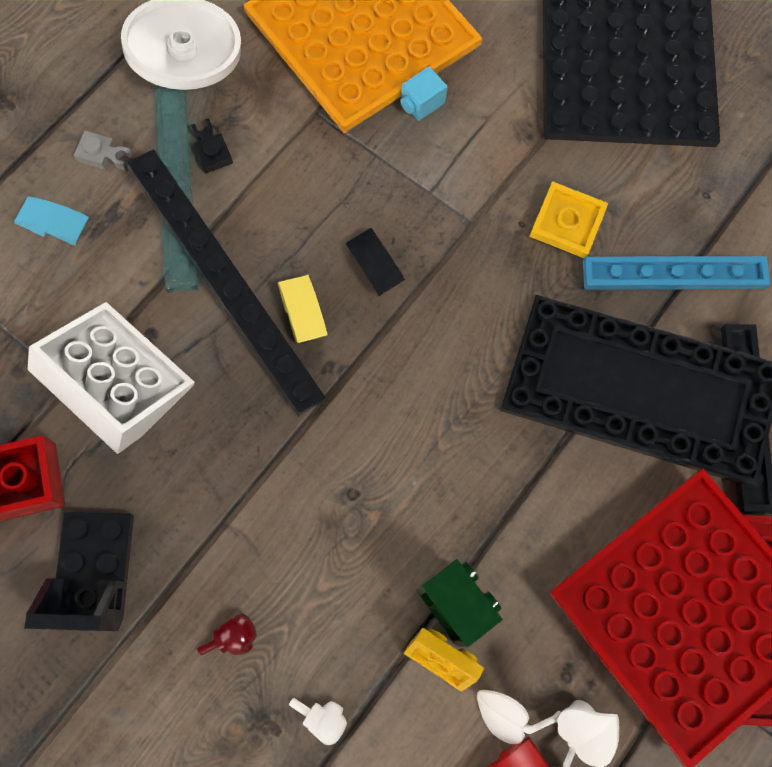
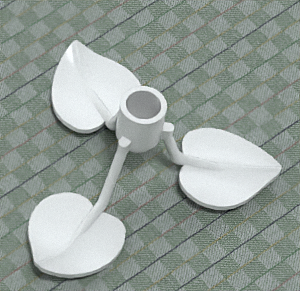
M479 690L477 692L479 709L486 726L494 736L506 743L519 744L525 737L524 732L532 734L557 722L559 735L568 742L570 747L563 767H570L575 753L584 763L594 767L607 766L615 756L619 742V717L617 714L598 713L587 702L575 700L569 708L564 709L562 712L557 711L553 716L534 725H528V712L513 698L491 690Z

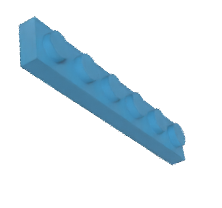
M767 256L585 257L582 261L584 290L766 289L771 285Z

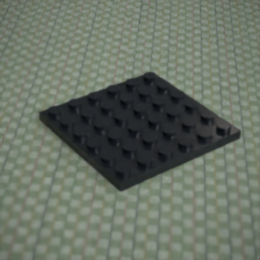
M543 0L544 139L717 147L720 143L711 0Z

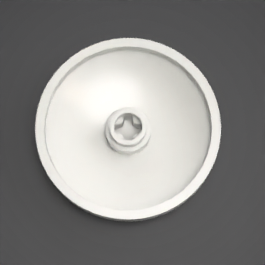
M205 0L148 1L131 12L125 20L121 31L123 53L130 67L145 80L170 89L190 90L213 85L227 77L234 70L240 59L241 36L238 26L227 12Z

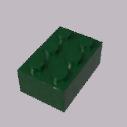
M456 559L418 588L416 592L455 645L468 648L503 620L498 614L502 608L489 591L483 593L475 582L479 578L472 567L466 561L461 564Z

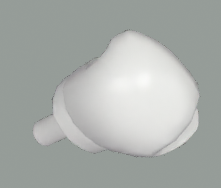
M295 698L289 703V706L306 717L303 726L308 728V731L323 744H335L342 736L347 721L342 715L343 707L330 701L322 707L320 704L315 703L312 709H310Z

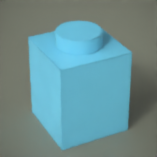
M429 66L402 84L401 106L406 113L412 114L417 121H420L445 104L448 86Z

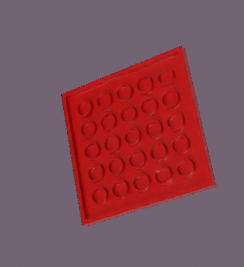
M704 469L698 470L548 592L684 767H694L772 698V548Z

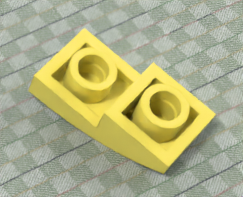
M309 275L277 282L285 313H288L295 343L326 336L325 323Z

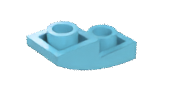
M28 196L14 223L42 237L48 233L75 246L89 217L60 204Z

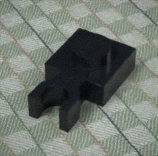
M209 118L205 119L208 127L205 131H199L195 123L191 124L194 135L199 140L193 144L206 174L233 164L222 134L213 136L214 130Z

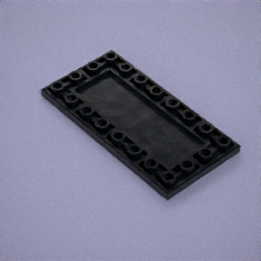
M536 295L500 411L697 471L704 469L710 475L754 488L758 485L772 423V361Z

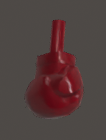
M244 614L236 615L214 630V640L198 647V653L202 656L218 647L222 653L229 651L234 655L245 654L253 648L252 643L257 636L255 627L248 616Z

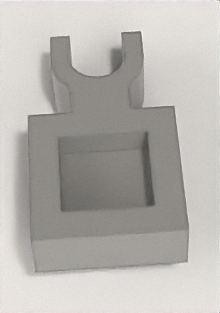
M84 131L74 153V158L79 163L104 170L109 162L114 164L116 168L126 171L128 167L125 161H121L119 158L122 156L132 158L133 153L130 148L123 146L115 147L116 144L112 138Z

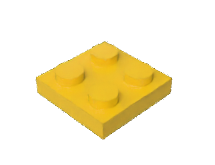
M552 181L529 237L585 258L589 254L608 203Z
M422 628L410 641L403 654L461 692L479 680L484 667L477 663L478 659L475 655L465 649L460 648L457 650L447 644V638L434 629L426 630Z

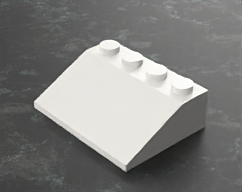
M107 302L29 346L27 370L117 454L141 438L194 386V381Z

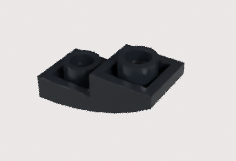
M372 228L345 243L378 296L405 280Z

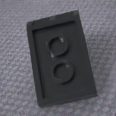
M64 512L56 578L45 579L26 613L24 629L119 631L124 617L134 515Z

